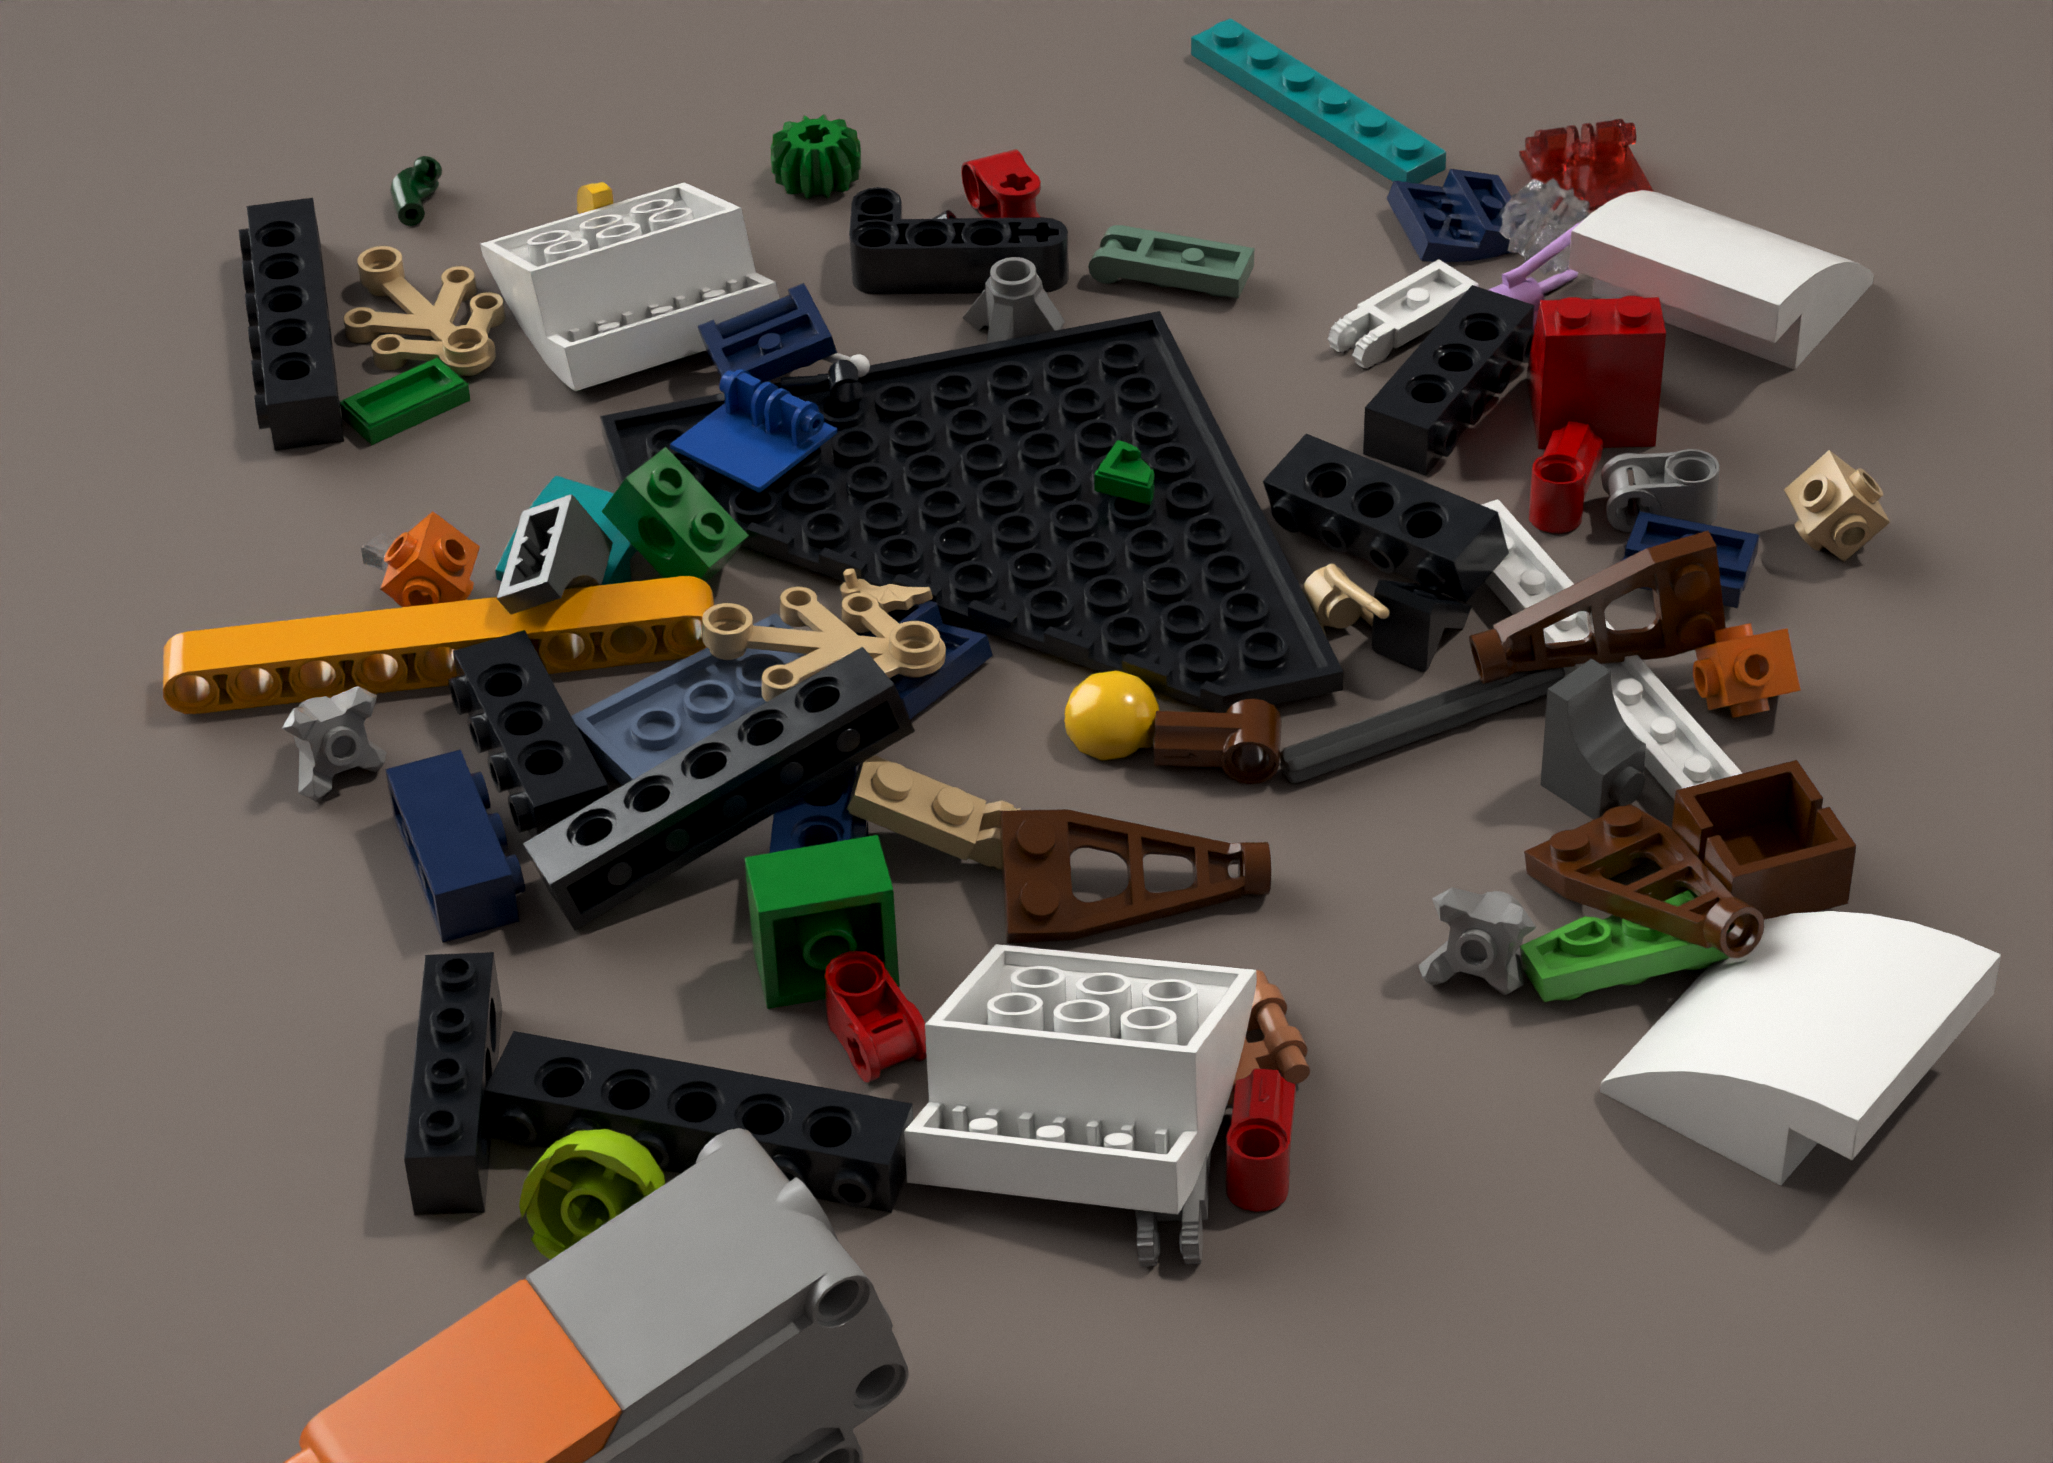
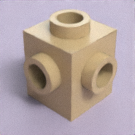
M1830 450L1784 489L1799 518L1794 526L1802 539L1816 551L1825 547L1844 562L1890 523L1878 501L1883 496V492L1876 481L1861 468L1855 470Z

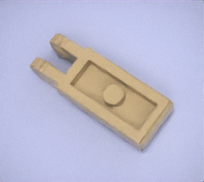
M876 755L860 763L847 806V810L852 815L965 861L969 858L989 867L995 866L996 870L1002 869L1001 811L1021 810V808L1016 809L1014 805L1003 800L986 804V800Z

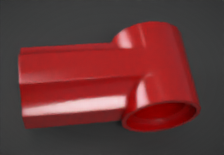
M1569 421L1564 428L1553 431L1544 455L1537 458L1532 465L1529 520L1539 530L1549 533H1564L1578 528L1582 523L1584 499L1603 451V439L1591 431L1589 424Z
M1254 1068L1250 1075L1236 1080L1231 1127L1226 1135L1225 1188L1227 1197L1231 1202L1244 1210L1254 1212L1271 1210L1280 1206L1286 1200L1289 1193L1290 1151L1296 1086L1294 1083L1285 1080L1278 1070Z

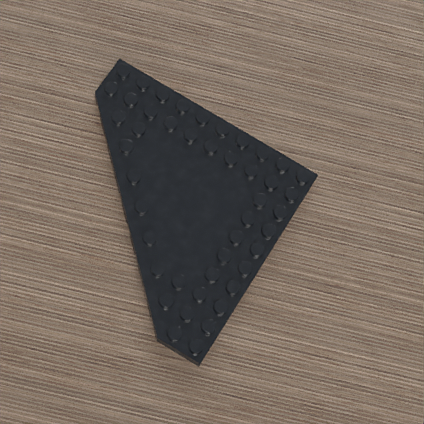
M1160 311L870 365L868 373L863 377H859L858 380L862 384V400L853 406L836 404L830 397V391H789L792 396L805 402L810 401L816 404L819 408V413L824 416V422L837 428L838 433L760 493L670 449V444L725 403L724 393L600 416L602 435L619 486L627 476L666 447L749 535L741 546L845 582L843 572L846 569L852 568L855 570L857 579H864L874 586L880 587L895 584L904 587H930L933 599L929 601L937 603L940 615L1102 673L1121 671L1137 676L1153 691L1215 713H1226L1234 703L1245 699L1264 700L1274 705L1343 690L1344 671ZM781 382L774 383L778 389L781 388ZM1117 440L1137 447L1141 451V458L1153 469L1154 497L1150 505L1094 491V474Z

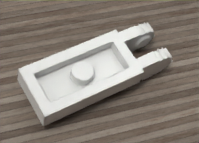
M1438 259L1358 304L1357 309L1335 322L1333 327H1331L1327 340L1331 344L1330 347L1338 352L1344 353V351L1348 352L1349 348H1354L1352 356L1355 359V363L1363 368H1373L1374 364L1378 365L1386 360L1393 347L1398 348L1437 326L1472 285L1479 287V284Z

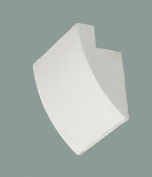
M685 182L480 244L482 255L519 326L547 366L562 382L574 391L705 351L706 348L698 331V325L710 320H714L718 324L780 299L776 282L756 273L742 209Z
M1641 190L1614 198L1592 212L1571 231L1569 269L1594 278L1592 296L1600 299H1614L1625 296L1659 297L1664 322L1794 370L1873 284L1874 274L1857 262L1658 192Z
M1824 911L1793 913L1765 919L1762 938L1754 950L1746 956L1740 958L1730 957L1729 959L1713 962L1605 1077L1601 1082L1600 1092L1781 1186L1817 1143L1850 1160L1854 1159L1993 996L2001 954L1956 935L1914 922L1873 914Z
M996 944L925 1024L929 1102L904 1131L907 1183L1178 1215L1194 1189L1206 1154L1208 1159L1224 1116L1243 1050L1257 984L1256 970Z

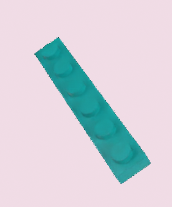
M1230 18L1219 22L1213 27L1191 37L1192 56L1392 182L1395 180L1419 184L1446 169L1447 151Z

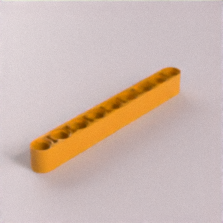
M679 576L565 589L560 599L514 614H510L497 600V597L187 631L176 634L164 646L163 698L166 704L175 711L184 714H201L298 703L314 697L327 696L331 698L356 686L373 694L448 686V679L457 677L453 651L523 630L526 631L548 674L685 659L707 648L703 643L702 617L707 609L714 606V597L711 587L704 580L694 576Z

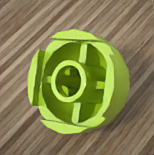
M609 1129L576 1131L553 1143L533 1166L524 1180L519 1208L521 1217L523 1218L525 1213L527 1214L528 1223L535 1232L531 1241L542 1255L551 1260L666 1183L662 1170L649 1150L632 1137Z

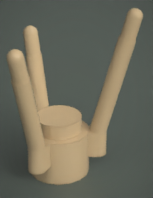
M1329 564L1314 571L1303 585L1302 591L1324 634L1323 627L1325 625L1342 629L1351 626L1359 617H1362L1373 626V614L1381 619H1386L1389 616L1387 607L1352 582L1335 564Z

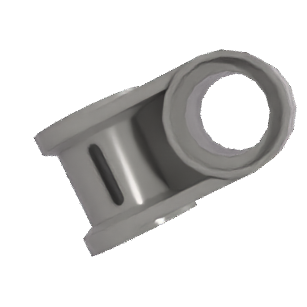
M1686 449L1670 453H1626L1610 459L1602 468V486L1604 491L1610 496L1606 505L1608 522L1615 529L1631 533L1639 511L1707 525L1712 524L1717 518L1719 463L1708 452ZM1629 469L1633 471L1634 476L1632 486L1629 485L1627 470ZM1628 501H1632L1634 516L1628 514Z

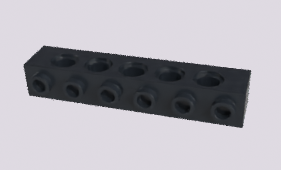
M313 198L247 206L249 228L238 229L243 258L241 263L246 290L245 303L249 322L248 335L253 359L251 360V367L256 392L254 399L259 429H271L275 451L344 442L322 250Z
M861 647L529 839L523 845L547 890L575 931L912 734L915 730L894 683L864 647Z
M513 1031L484 1090L492 1138L507 1140L518 1145L549 1148L556 1141L576 1131L609 1129L632 1137L648 1149L661 1170L683 1173L696 1164L699 1153L715 1136L727 1130L740 1128L748 1130L789 1181L796 1177L799 1178L815 1199L842 1203L854 1208H869L890 1213L893 1211L907 1175L904 1131L914 1120L912 1103Z

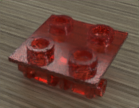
M1622 118L1597 122L1595 131L1591 123H1584L1581 128V139L1575 125H1569L1566 129L1562 127L1536 130L1534 136L1526 137L1525 150L1519 151V157L1550 217L1559 215L1575 216L1582 212L1594 211L1608 201L1629 192L1641 190L1654 192L1628 146L1636 143L1635 125L1633 122L1625 123Z

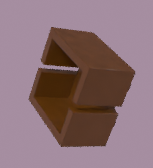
M1797 760L1676 790L1672 830L1734 897L1759 910L1764 920L1793 913L1818 912L1848 904L1856 844L1831 808H1822V795Z

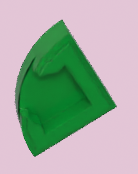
M1117 440L1094 474V491L1150 505L1154 497L1153 469L1141 458V451L1137 447Z

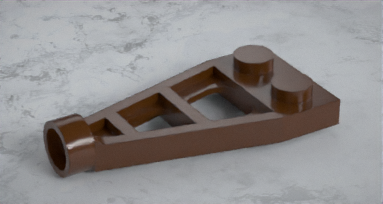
M1709 531L1646 548L1494 624V629L1470 635V648L1481 682L1487 684L1501 680L1515 672L1575 667L1576 664L1586 663L1590 659L1595 660L1599 664L1624 662L1625 657L1638 655L1641 660L1668 658L1716 643L1713 631L1725 629L1726 624L1717 546ZM1641 587L1652 588L1656 619L1653 623L1644 628L1611 630L1606 627L1604 611L1612 601ZM1579 611L1586 612L1589 635L1586 638L1577 641L1545 643L1543 631L1545 628Z
M1632 804L1611 808L1603 816L1572 830L1558 832L1550 840L1524 851L1527 874L1566 899L1707 949L1714 947L1731 958L1746 956L1754 950L1762 938L1764 918L1761 912L1741 899L1734 897L1671 827ZM1651 859L1662 868V870L1627 886L1608 880ZM1689 889L1698 896L1678 907L1663 902Z
M1068 809L1001 811L1000 839L1006 943L1075 940L1239 899L1242 895H1269L1271 855L1268 842L1228 843ZM1081 848H1090L1118 855L1127 865L1128 886L1122 893L1114 897L1094 902H1083L1077 899L1072 893L1070 856L1074 851ZM1149 854L1184 857L1192 863L1194 883L1186 889L1160 893L1149 892L1146 890L1144 883L1143 858ZM1238 864V877L1231 878L1228 873L1229 865Z

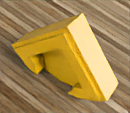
M604 182L587 184L578 189L577 211L579 214L614 204L612 189Z

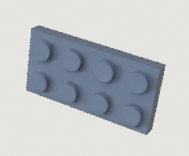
M776 613L753 624L754 626L794 629L784 623ZM705 648L571 717L593 758L623 786L766 703L762 697L763 671L773 665H785L806 654L746 648V652L741 657L723 660L714 657L709 649Z

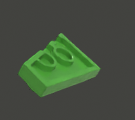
M1689 889L1663 902L1678 907L1698 896ZM1614 915L1603 920L1584 916L1520 946L1522 969L1544 1002L1556 999L1572 1000L1586 992L1620 984L1635 985L1646 981L1649 977L1683 969H1703L1710 966L1713 962L1730 958L1714 947L1707 949Z

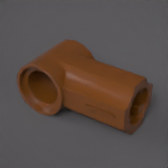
M1245 699L1234 703L1226 713L1156 711L1154 765L1223 768L1230 778L1240 783L1257 784L1265 782L1277 773L1279 767L1282 726L1280 712L1274 705L1258 699Z

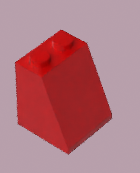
M1625 296L1614 299L1567 297L1561 300H1540L1527 367V383L1538 449H1546L1553 431L1564 428L1569 421L1589 424L1591 431L1603 439V448L1656 447L1666 329L1659 297Z

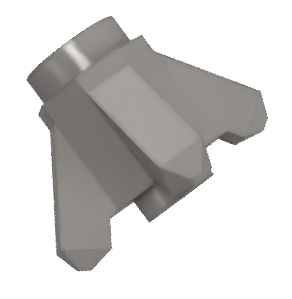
M1020 257L999 260L991 267V276L985 283V290L963 316L965 321L979 331L984 325L989 326L986 344L1061 330L1065 323V320L1043 289L1042 281L1036 273L1035 265L1031 261Z
M356 686L331 698L327 696L310 698L302 702L298 707L293 708L282 729L294 735L296 746L299 748V794L319 802L332 790L334 774L356 766L372 772H377L382 768L387 752L368 740L364 726L365 720L372 716L377 695Z
M1453 887L1432 898L1440 921L1448 923L1450 932L1448 941L1419 964L1422 978L1426 983L1432 986L1444 983L1455 973L1462 971L1485 978L1488 984L1503 995L1524 985L1520 945L1523 942V937L1537 927L1516 898L1500 891L1486 892L1481 895Z

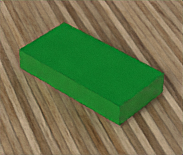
M435 358L343 399L339 403L342 418L369 444L374 445L471 400L468 384L442 360Z

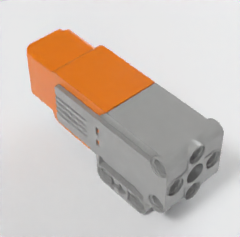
M740 1128L731 1129L715 1136L699 1153L695 1165L528 1274L525 1279L519 1280L319 1412L307 1423L301 1432L299 1440L301 1451L283 1463H862L863 1452L853 1429L899 1396L906 1386L909 1372L892 1331V1321L879 1300L872 1282L839 1243L829 1219L813 1194L799 1178L796 1177L789 1181L748 1130Z

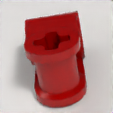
M1017 149L967 161L962 164L961 177L965 195L971 207L975 210L977 209L983 218L1040 217L1036 212V196L1041 190L1040 178L1026 164L1022 154Z
M850 951L833 958L825 971L827 1023L830 1030L848 1053L850 1061L860 1078L864 1082L869 1083L880 1077V1070L912 1057L919 1062L927 1059L925 1021L916 1006L906 999L884 967L883 962L875 955L862 951Z

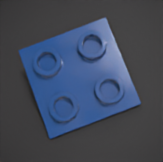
M738 369L735 372L732 370L727 371L720 380L719 388L724 393L725 403L670 444V449L760 493L838 432L837 428L824 422V416L819 413V408L816 404L810 401L805 402L792 396L789 391L783 388L778 389L771 382L761 384V380L751 376L748 371Z

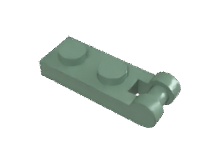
M1113 225L1105 232L1100 243L1101 248L1096 250L1088 266L1091 276L1104 284L1114 283L1120 277L1149 282L1160 287H1177L1206 292L1217 297L1229 296L1239 298L1254 268L1255 248L1124 225Z

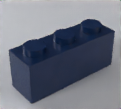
M461 749L385 769L393 817L442 942L519 922L516 895L526 891L522 870L515 854L505 857L503 851L508 850V844L498 812L489 815L486 812L487 809L491 808L481 771L470 773Z

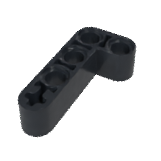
M880 187L868 188L860 191L853 197L849 229L852 282L856 289L866 294L982 293L986 288V281L991 276V267L999 260L1010 257H1020L1031 261L1036 267V273L1042 281L1045 292L1056 291L1068 282V231L1061 221L1044 217L902 219V201L900 195L893 190Z

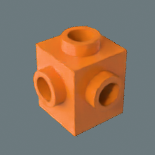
M432 511L408 533L404 532L399 535L388 548L384 557V562L388 564L380 590L393 598L401 607L467 600L474 587V582L470 580L480 546Z
M1751 623L1713 631L1716 643L1695 649L1697 661L1693 664L1694 684L1698 694L1702 698H1706L1708 710L1730 706L1732 718L1769 711L1767 699L1769 697L1801 691L1787 628L1757 635L1753 634Z

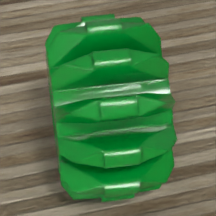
M825 114L818 119H810L804 115L801 122H785L783 130L773 134V141L770 146L771 171L775 176V183L785 186L787 194L793 195L802 192L806 199L820 194L829 198L832 191H848L849 184L859 179V170L862 167L861 145L857 138V131L847 127L845 120L836 119L829 121Z

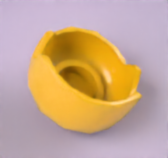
M1121 671L1091 674L1073 689L1068 698L1064 713L1066 733L1081 753L1101 761L1125 758L1136 752L1139 748H1150L1153 746L1156 711H1159V705L1151 688L1137 676Z

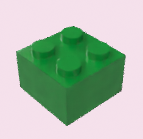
M878 835L744 857L753 952L767 1009L826 999V967L833 958L850 951H862L875 955L883 962L884 967L897 986H900L894 890Z

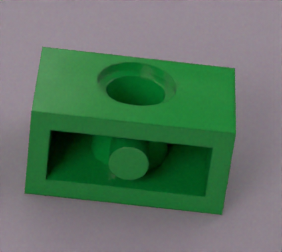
M666 447L627 476L601 511L663 578L694 576L707 582L725 567L749 536Z

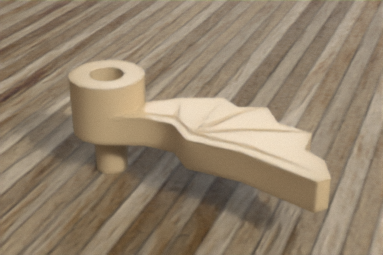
M852 568L846 569L843 572L845 582L840 586L843 599L852 593H868L877 598L879 607L886 613L894 610H909L915 604L925 603L933 599L930 587H904L895 584L879 587L869 584L864 579H857L855 570Z

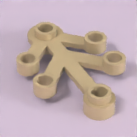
M377 246L367 249L359 255L357 263L362 285L373 295L389 296L407 313L375 312L371 308L359 307L348 311L344 315L343 320L348 340L354 343L373 341L371 347L376 367L382 370H395L403 367L408 359L430 361L439 358L457 375L473 376L479 374L494 362L496 358L495 345L488 338L490 328L504 322V302L499 294L492 292L475 295L477 289L475 274L472 269L456 266L445 270L441 275L442 288L433 306L404 279L405 273L400 251L389 246ZM471 299V317L467 325L456 327L453 321L461 302ZM380 332H382V333H395V334H385V335L379 336ZM397 334L432 336L436 341L405 340Z
M791 587L783 591L780 595L781 620L790 626H808L813 631L754 626L753 617L749 610L733 603L714 605L707 609L702 617L703 643L716 658L723 660L736 659L746 652V648L806 654L785 665H773L763 671L762 697L766 702L861 647H864L889 678L897 674L910 678L926 676L940 669L946 658V646L934 626L921 621H907L899 624L879 607L876 597L863 592L849 594L842 600L840 620L817 601V595L813 590L806 587ZM871 631L876 637L859 636L855 632Z

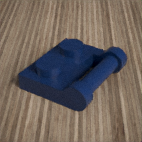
M804 283L789 288V295L718 324L714 320H710L697 326L707 353L721 378L729 370L735 372L738 369L748 371L751 376L761 380L762 384L799 368L810 366L821 359L837 353L832 335Z

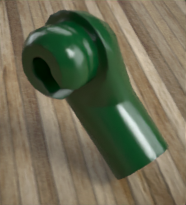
M429 156L418 157L414 161L413 167L402 170L391 183L390 191L398 219L404 225H417L424 219L425 211L422 202L439 187L438 179L442 175V167L434 158Z

